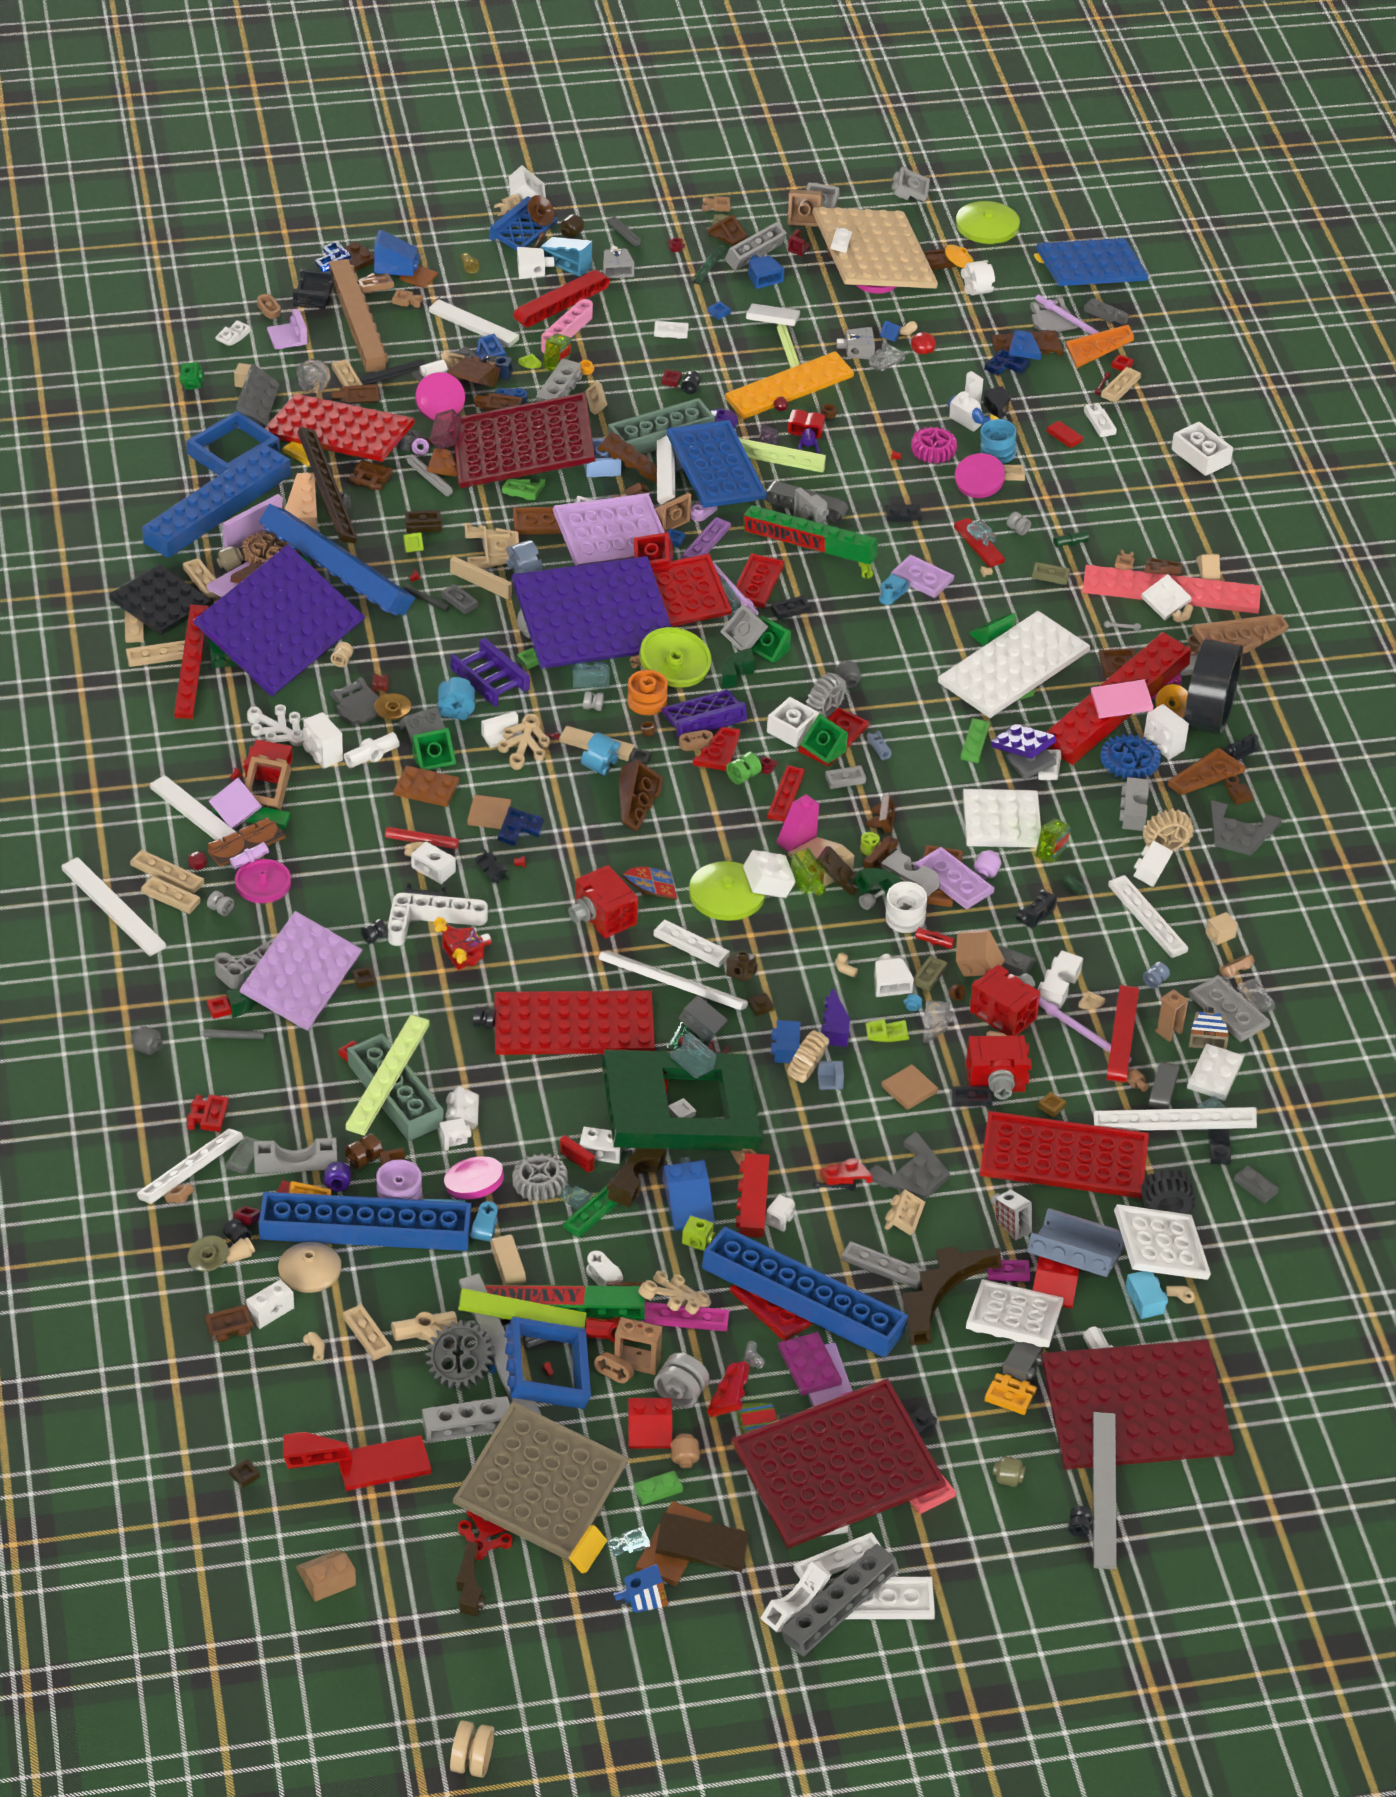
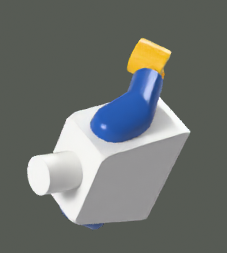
M966 391L953 396L947 403L950 407V418L973 432L982 424L990 420L999 419L992 414L984 416L980 403L970 397Z

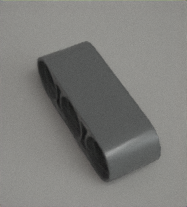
M1160 1061L1148 1107L1169 1109L1178 1078L1179 1065Z

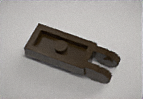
M826 846L815 861L847 893L854 895L856 889L847 881L849 879L857 885L854 881L857 875L854 874V871L830 846Z

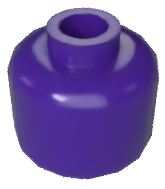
M338 1161L330 1163L324 1172L325 1186L333 1192H342L348 1188L351 1181V1171L348 1165Z

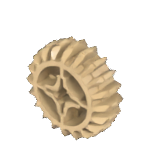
M1173 808L1168 812L1166 810L1163 813L1158 812L1157 816H1152L1151 820H1147V825L1143 826V837L1147 846L1150 847L1154 840L1172 851L1185 847V843L1190 842L1194 832L1189 816L1180 810L1174 811Z
M815 1030L810 1032L794 1055L788 1067V1075L796 1081L805 1082L824 1055L829 1039L821 1032Z

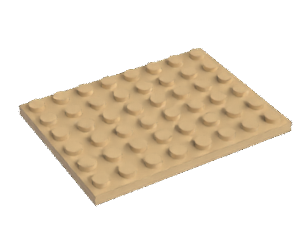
M839 207L813 208L814 218L844 284L937 288L938 282L904 212L898 210L842 209ZM836 228H845L848 231H852L846 253L830 249Z

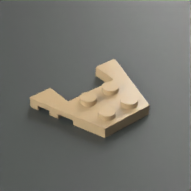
M465 523V538H484L485 556L467 557L468 563L481 569L507 563L506 560L509 557L506 548L519 543L518 532L496 528L495 531L486 529V526L479 525L478 528L471 526V523Z

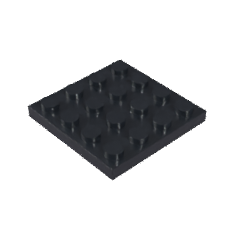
M160 564L109 593V599L160 635H163L189 618L190 604L211 606V600Z

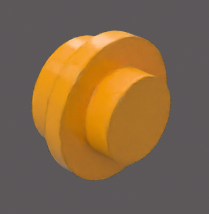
M583 360L580 362L582 375H589L594 372V366L591 361Z

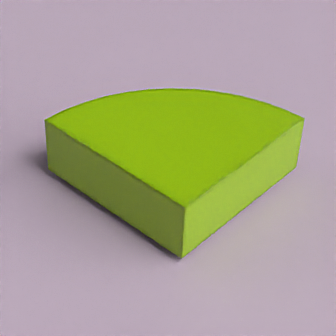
M534 354L518 359V364L523 367H541V361Z

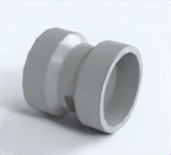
M1014 512L1009 516L1007 526L1015 529L1019 535H1024L1030 529L1031 521L1023 518L1020 513Z
M585 691L583 709L589 710L593 708L596 711H602L604 693L593 694L590 691Z
M214 891L208 898L207 907L217 910L222 916H227L234 907V900L228 896L224 897L219 891Z

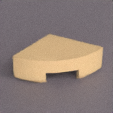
M1087 991L1080 1000L1078 1007L1096 1009L1105 1003V998Z

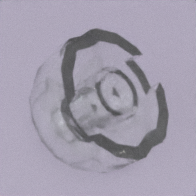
M311 359L305 361L296 371L300 381L298 384L307 393H320L329 385L331 378L330 370L321 360Z

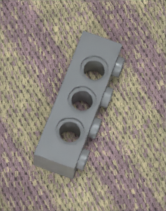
M775 222L731 247L725 260L736 271L747 265L752 256L757 255L761 257L782 245L787 233L778 222Z
M562 358L537 394L536 402L569 396L571 390L575 389L578 380L580 381L582 378L581 363Z
M508 1396L422 1409V1423L427 1443L494 1433L510 1406Z

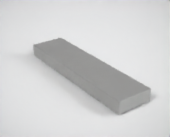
M851 1241L841 1257V1260L915 1289H918L920 1286L919 1271H926Z

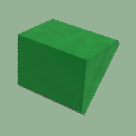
M1012 613L996 618L969 633L974 639L985 646L1015 626L1016 614Z
M761 615L760 619L768 627L750 649L754 653L775 663L790 651L791 631Z
M819 714L800 745L829 764L846 752L848 732Z
M449 728L412 735V755L418 768L431 770L456 764Z

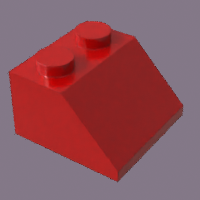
M669 533L634 537V558L648 556L651 566L670 563L673 560V544Z
M1039 1256L1033 1291L1063 1297L1062 1307L1072 1309L1079 1268Z
M628 1398L629 1449H671L672 1398Z

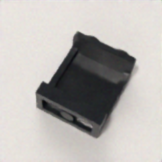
M301 269L298 287L293 290V306L326 309L333 288V273Z

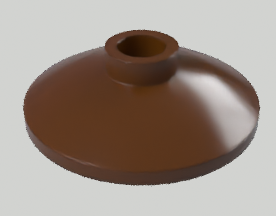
M535 195L530 198L528 212L532 220L540 226L550 225L554 220V209L550 201L541 195Z

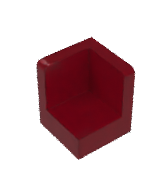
M797 229L788 238V251L799 256L804 255L811 248V244L801 239V230Z

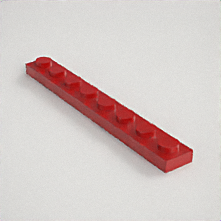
M190 604L174 718L193 719L205 633L193 622L209 606Z

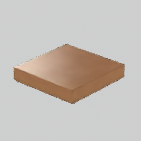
M474 795L467 825L505 830L511 807V799Z
M913 1065L882 1081L881 1085L907 1110L938 1093V1087Z

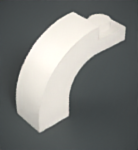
M816 1561L811 1562L796 1587L785 1597L771 1600L760 1619L776 1632H781L786 1622L792 1620L803 1607L809 1605L822 1592L832 1574Z

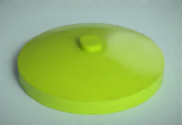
M991 201L967 204L958 211L956 216L957 230L964 237L984 244L1006 242L1016 236L1020 226L1019 216L1013 209L1001 203Z
M665 627L650 632L644 638L639 651V659L644 670H654L663 674L668 681V686L690 687L700 683L707 676L711 666V654L706 644L695 634L680 628Z
M729 861L715 862L702 867L693 875L689 885L690 900L698 911L708 917L726 921L743 919L757 912L764 903L765 894L752 892L743 868L744 864Z

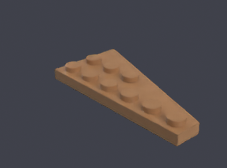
M1281 614L1198 624L1193 626L1192 632L1201 645L1205 638L1241 645L1243 646V654L1286 632L1289 625Z

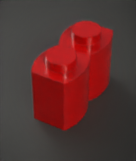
M792 410L788 422V433L801 436L804 430L810 428L815 432V438H821L825 416L820 413Z

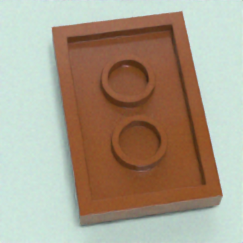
M405 766L394 789V795L448 807L459 784V777Z

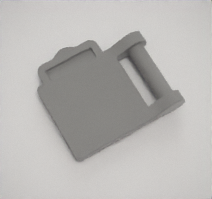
M1062 297L1052 300L1058 307L1070 313ZM1037 302L1030 303L1031 311L1035 313L1032 315V322L1034 328L1039 332L1047 330L1060 332L1078 328V326L1056 312L1045 309L1043 304Z

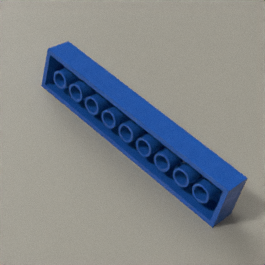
M267 445L262 446L142 527L143 543L165 557L170 558L291 476L290 459Z
M269 503L259 520L264 525L263 528L266 531L275 533L278 539L288 542L289 546L293 549L301 551L302 555L306 558L313 559L314 563L319 567L328 569L327 572L335 577L338 576L341 578V582L348 586L351 585L354 587V591L361 595H366V599L374 604H379L380 608L388 613L391 612L396 616L398 614L405 616L416 598L283 508Z
M264 1192L259 1219L260 1240L468 1251L471 1203Z
M727 1227L720 1231L704 1251L702 1269L884 1358L887 1357L905 1333L908 1319L907 1314Z

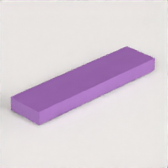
M715 517L681 555V559L708 554L731 528V523Z

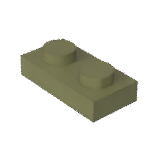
M1036 562L1032 579L1067 585L1070 568Z
M930 955L914 976L913 985L930 992L947 969V962Z

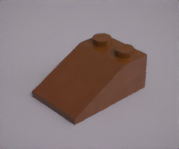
M472 355L471 358L464 357L450 368L447 374L478 384L496 387L501 368L496 367L495 362L487 360L484 363L481 362V358Z

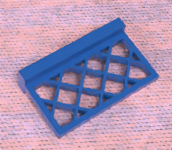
M527 196L490 226L488 238L492 241L498 239L517 251V247L527 248L540 237L541 232L545 233L558 222V219L554 217L553 222L548 226H540L532 222L528 212V202L531 197ZM521 219H528L529 222H521ZM519 226V229H511V227ZM522 226L530 227V229H522ZM533 227H541V230H534ZM502 234H509L510 237H504ZM513 234H521V237H513ZM524 234H532V237H524ZM514 242H522L523 244L519 246Z

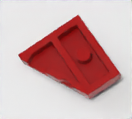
M857 1158L848 1159L839 1164H830L825 1168L819 1169L820 1176L827 1185L854 1184V1179H866V1183L873 1182L871 1173Z

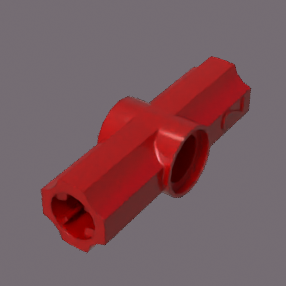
M586 1317V1337L610 1339L615 1343V1332L612 1330L618 1327L620 1318L615 1317L608 1320Z

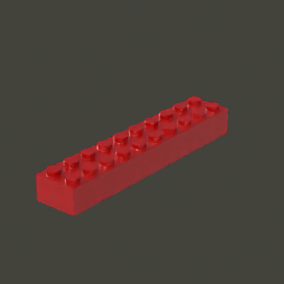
M1162 632L1100 686L1145 679L1150 697H1152L1190 664L1191 649ZM1090 694L1046 731V733L1055 735L1056 742L1046 749L1061 750V759L1073 766L1132 714L1099 719L1092 694Z

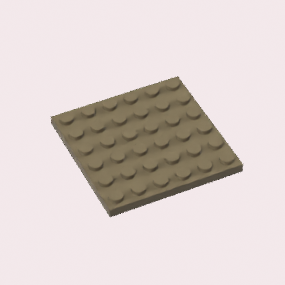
M512 1401L456 1493L453 1503L571 1562L568 1557L587 1528L594 1523L628 1464L629 1458Z

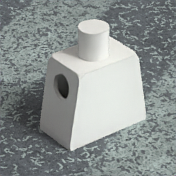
M517 247L519 279L544 276L545 267H554V257H544V250L541 248Z
M883 954L880 960L875 962L874 980L876 997L912 993L914 979L903 959H892L890 954Z

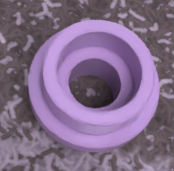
M418 438L413 441L412 450L417 455H424L429 450V444L425 439ZM417 445H422L423 449L419 450Z

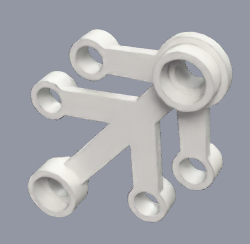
M282 704L275 706L278 722L263 715L258 707H251L247 711V720L250 723H259L261 721L270 726L262 728L260 724L252 725L251 733L253 736L266 734L265 737L268 742L290 741L293 746L303 745L304 735L303 731L300 730V714L298 712L289 714V722L292 723L293 730L286 727V707Z

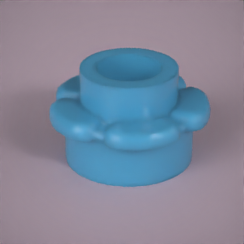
M909 994L903 1001L906 1008L910 1011H917L922 1008V998L918 995Z

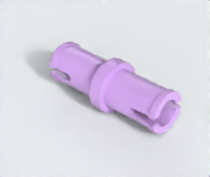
M262 842L251 849H245L243 853L229 860L234 870L249 862L253 863L255 859L266 853L268 854L269 851L266 844Z

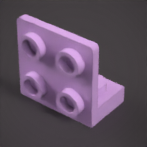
M299 308L292 309L289 324L267 327L274 349L307 344V328Z

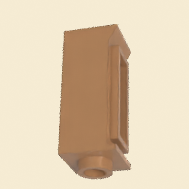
M1174 989L1160 998L1162 1002L1158 1028L1155 1030L1169 1042L1172 1040L1173 1030L1179 1034L1183 1033L1188 999Z

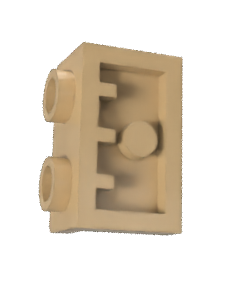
M904 1190L900 1195L896 1194L890 1203L892 1208L885 1217L887 1222L884 1228L889 1230L894 1225L907 1234L912 1235L916 1230L925 1201Z

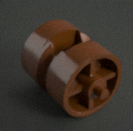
M372 1133L361 1137L359 1142L354 1141L345 1146L346 1161L357 1170L366 1166L369 1161L373 1162L380 1158V1152L383 1151L382 1142Z

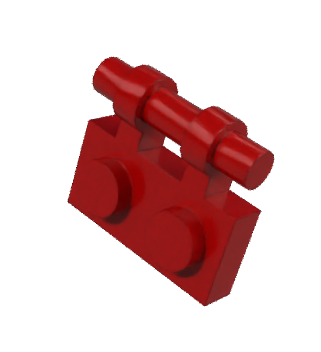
M196 1095L195 1099L191 1102V1113L187 1116V1128L194 1130L195 1125L199 1123L201 1130L221 1132L229 1105V1097L209 1095L207 1100H203L201 1095Z

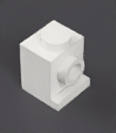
M464 1118L440 1122V1138L445 1151L449 1150L451 1146L467 1143V1138L471 1137L470 1126H466Z
M779 1194L767 1209L766 1224L784 1232L786 1230V1222H790L794 1216V1201Z

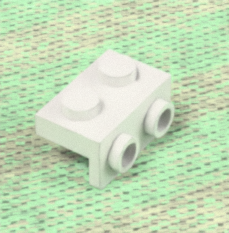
M458 1086L447 1096L445 1118L447 1121L464 1118L466 1126L469 1125L470 1128L474 1129L478 1125L479 1095Z

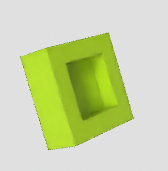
M421 533L403 535L406 553L424 550Z

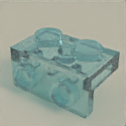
M597 662L594 665L576 663V666H572L573 687L610 686L609 666L605 665V663Z

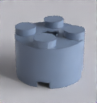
M531 540L506 548L509 557L506 560L507 566L510 570L513 569L514 574L543 570L541 559L538 560L536 555L539 554L538 549Z

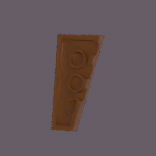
M611 431L597 449L601 452L603 450L609 452L611 458L615 460L617 458L624 461L625 466L638 469L640 475L657 484V465L651 462L647 456L635 450L634 446L622 440L618 434Z

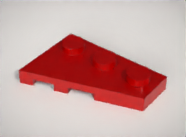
M722 727L711 739V743L702 749L698 757L696 756L693 759V765L727 771L726 766L733 760L741 730Z
M745 1361L732 1363L726 1368V1373L718 1384V1389L710 1400V1405L706 1411L710 1417L742 1409L743 1404L740 1402V1399L745 1395L743 1386L747 1383L750 1366Z

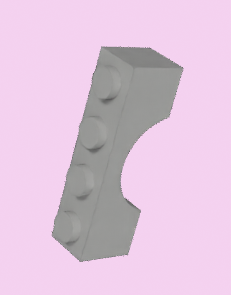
M336 1138L315 1139L312 1145L297 1151L283 1149L275 1141L254 1142L255 1173L325 1170L330 1163L337 1162Z

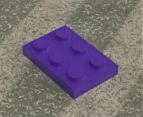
M1016 724L1004 733L999 734L991 741L992 748L1032 759L1054 744L1056 738L1053 734Z

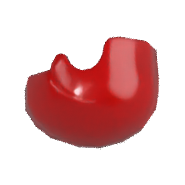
M920 332L912 338L911 347L917 354H932L934 348L936 349V341L933 335L927 332Z

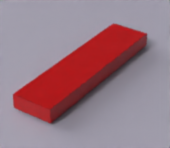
M970 518L954 522V528L989 568L1004 563V556Z
M787 765L768 811L767 819L785 822L804 777L805 769Z

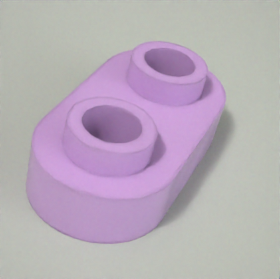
M697 502L690 509V518L694 521H703L717 511L718 506L702 508L700 502Z

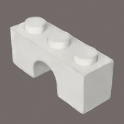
M1061 950L1059 956L1054 957L1051 970H1047L1044 978L1045 981L1039 984L1038 991H1040V997L1061 1009L1068 996V982L1075 984L1082 970L1083 958Z

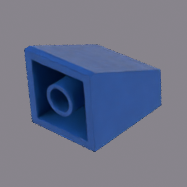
M378 230L374 248V273L414 276V272L418 270V264L420 263V254H417V247L387 232Z

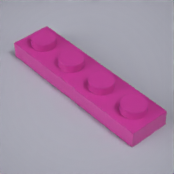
M646 1302L645 1320L643 1322L653 1325L727 1331L729 1310L699 1307L696 1314H690L683 1305H681L678 1311H674L667 1304Z

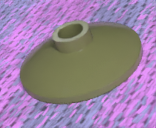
M218 1236L203 1237L191 1246L188 1252V1262L197 1271H212L225 1262L229 1253L228 1245L224 1239Z

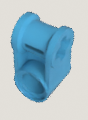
M891 574L888 579L881 583L880 603L885 605L893 604L901 595L905 594L909 582L895 574Z
M486 1201L479 1206L476 1220H474L471 1238L490 1242V1239L494 1237L498 1210L495 1203Z

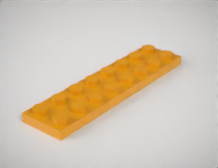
M835 351L725 393V399L742 419H746L774 408L773 403L779 397H784L787 402L852 378L854 371Z

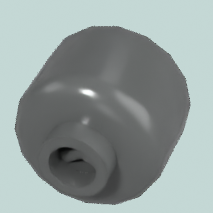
M844 660L835 669V673L846 681V688L856 686L861 679L858 665L853 661Z
M146 1026L136 1029L131 1038L134 1049L146 1055H152L159 1051L163 1043L161 1034L157 1030Z

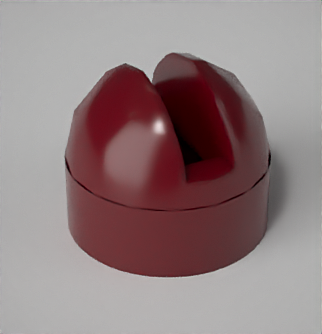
M779 397L774 401L773 406L778 411H785L788 402L784 397Z

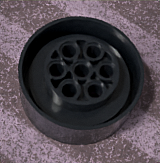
M1210 638L1203 640L1194 666L1186 701L1184 720L1189 723L1188 728L1218 735L1223 734L1237 690L1243 646Z

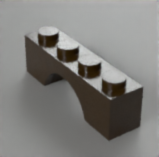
M635 1148L633 1155L627 1157L625 1165L623 1167L620 1166L616 1176L609 1180L607 1184V1189L609 1190L607 1199L630 1208L639 1196L641 1181L636 1175L645 1172L657 1173L666 1161L667 1149Z

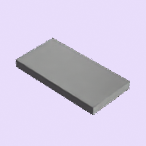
M1219 975L1189 991L1188 996L1203 1009L1212 1007L1215 1013L1223 1014L1227 1030L1240 1042L1270 1026L1271 1021Z

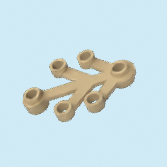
M527 714L523 718L522 723L503 729V738L507 740H501L498 743V750L500 752L506 753L509 751V747L520 743L517 752L510 756L509 764L514 770H519L524 766V753L527 744L534 752L535 760L542 761L545 758V751L540 747H548L550 738L539 728L540 720L535 714ZM524 730L523 734L514 737V733ZM532 731L539 738L538 744L531 737Z
M657 1271L653 1279L666 1288L657 1287L656 1283L647 1280L642 1283L638 1290L639 1294L646 1299H653L655 1294L671 1297L667 1305L674 1311H678L685 1300H688L685 1310L690 1314H696L699 1307L706 1308L711 1304L707 1293L703 1291L695 1292L684 1284L685 1279L682 1276L675 1274L669 1282L667 1281V1275L662 1271Z

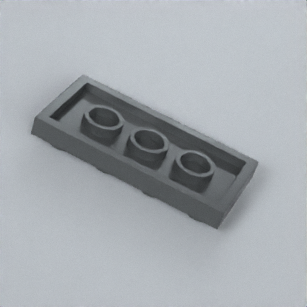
M253 364L249 368L235 409L261 427H265L280 384L261 368Z

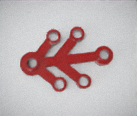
M468 1510L467 1516L473 1519L480 1532L478 1538L471 1531V1523L469 1521L462 1520L458 1524L459 1534L464 1535L467 1542L477 1543L479 1550L477 1560L486 1557L489 1550L498 1547L508 1549L512 1546V1536L507 1533L502 1534L497 1539L487 1541L488 1537L507 1530L488 1520L484 1522L482 1517Z

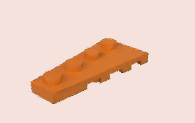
M1125 325L1066 341V347L1076 368L1134 341V335L1130 326Z

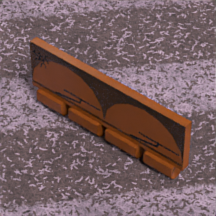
M268 818L256 822L255 826L251 824L240 829L239 834L235 831L222 837V840L217 839L208 843V853L218 866L221 867L230 863V858L243 853L247 848L251 849L262 842L268 846L284 839L286 835L274 821L270 822Z

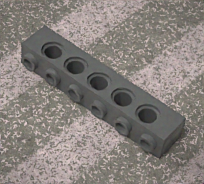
M877 1543L871 1549L866 1550L863 1556L855 1563H852L840 1577L835 1578L829 1587L820 1592L809 1605L803 1607L792 1620L785 1623L781 1629L784 1642L804 1657L899 1571L896 1558Z

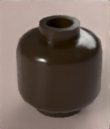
M568 215L560 223L561 233L565 237L575 238L584 229L583 219L578 215Z

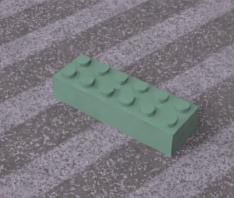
M700 398L608 424V434L611 431L618 434L622 440L634 446L635 450L639 453L646 454L657 450V440L667 436V428L715 422V417Z
M383 1033L347 1048L348 1065L366 1088H368L392 1047ZM406 1064L382 1105V1109L404 1137L411 1141L440 1128V1122L444 1121L443 1108Z

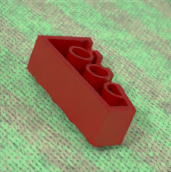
M745 1153L744 1161H740L739 1173H743V1179H739L738 1191H742V1197L737 1198V1210H741L740 1216H736L735 1228H739V1233L746 1237L764 1238L769 1155Z

